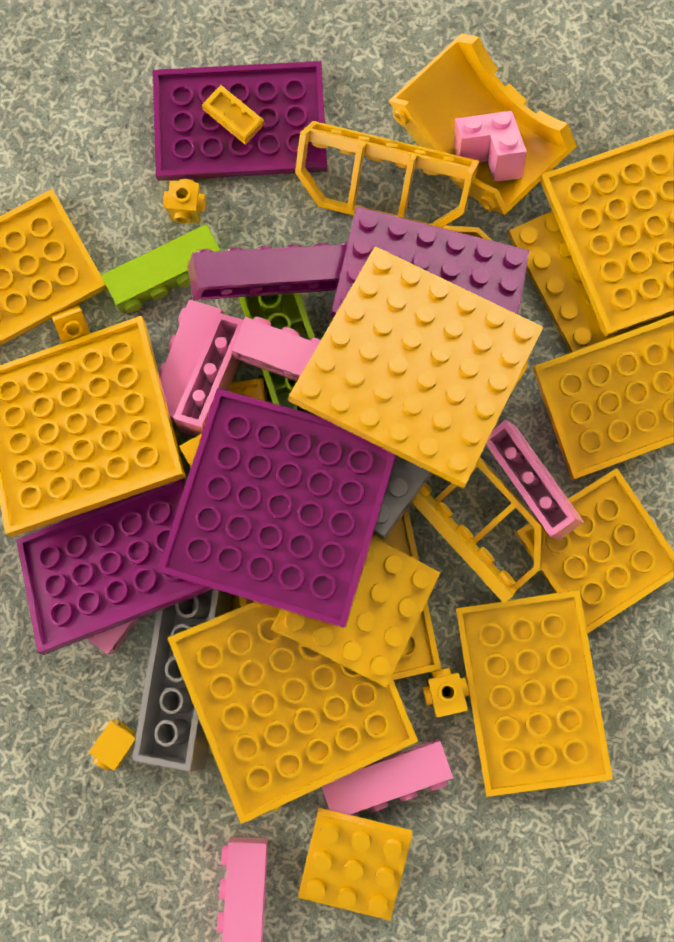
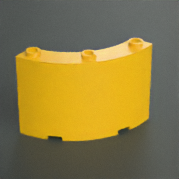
M460 34L389 100V103L394 110L393 116L395 120L406 128L418 146L456 155L453 148L456 118L512 111L527 151L523 177L494 182L488 163L480 162L469 194L480 202L487 211H495L505 216L541 181V174L552 171L577 145L568 123L557 120L541 110L534 113L525 106L527 100L510 83L505 86L495 74L498 68L490 58L480 37ZM454 181L463 190L464 182Z

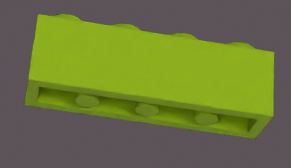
M205 224L101 276L121 313L125 311L132 313L139 310L143 306L142 303L152 298L153 300L162 299L168 295L169 290L177 286L186 287L190 285L187 266L192 253L201 249L221 250L208 225Z

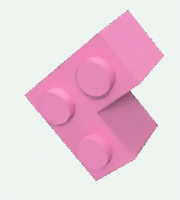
M512 111L455 119L453 148L457 156L487 162L494 182L523 177L527 151Z

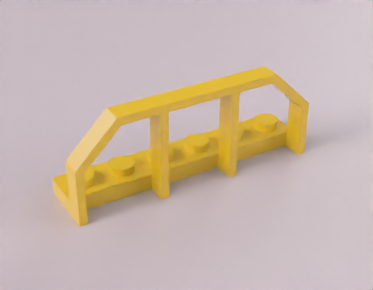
M312 121L300 132L295 173L318 207L354 216L356 206H358L356 201L364 155L371 161L381 162L387 160L395 162L394 164L397 167L406 169L398 215L382 213L441 228L464 214L472 181L478 171L480 161ZM308 141L318 148L333 147L346 155L355 154L348 203L326 198L306 169ZM415 168L423 169L422 171L428 175L444 174L451 176V179L454 181L464 182L459 207L432 223L406 218Z
M479 457L472 473L479 468L511 504L475 537H473L467 527L463 524L458 525L451 518L453 515L451 510L442 502L458 487L457 485L451 483L434 499L430 495L432 492L430 487L425 483L412 503L503 603H506L515 594L517 589L542 567L543 526L528 507L488 464ZM515 508L535 528L534 566L516 582L507 571H500L493 564L495 560L484 547L479 548L476 545L480 539Z

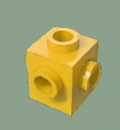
M190 179L170 181L169 191H165L163 195V207L168 210L172 221L180 224L200 223L201 212L206 210V194H202L199 183H195Z
M450 668L432 671L433 677L426 679L427 686L422 687L426 705L432 704L434 716L438 718L468 711L465 697L469 696V689L465 677L460 678L457 672L451 673ZM448 686L450 693L448 696L443 697L442 689Z

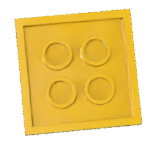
M318 807L298 898L391 921L412 840V830Z

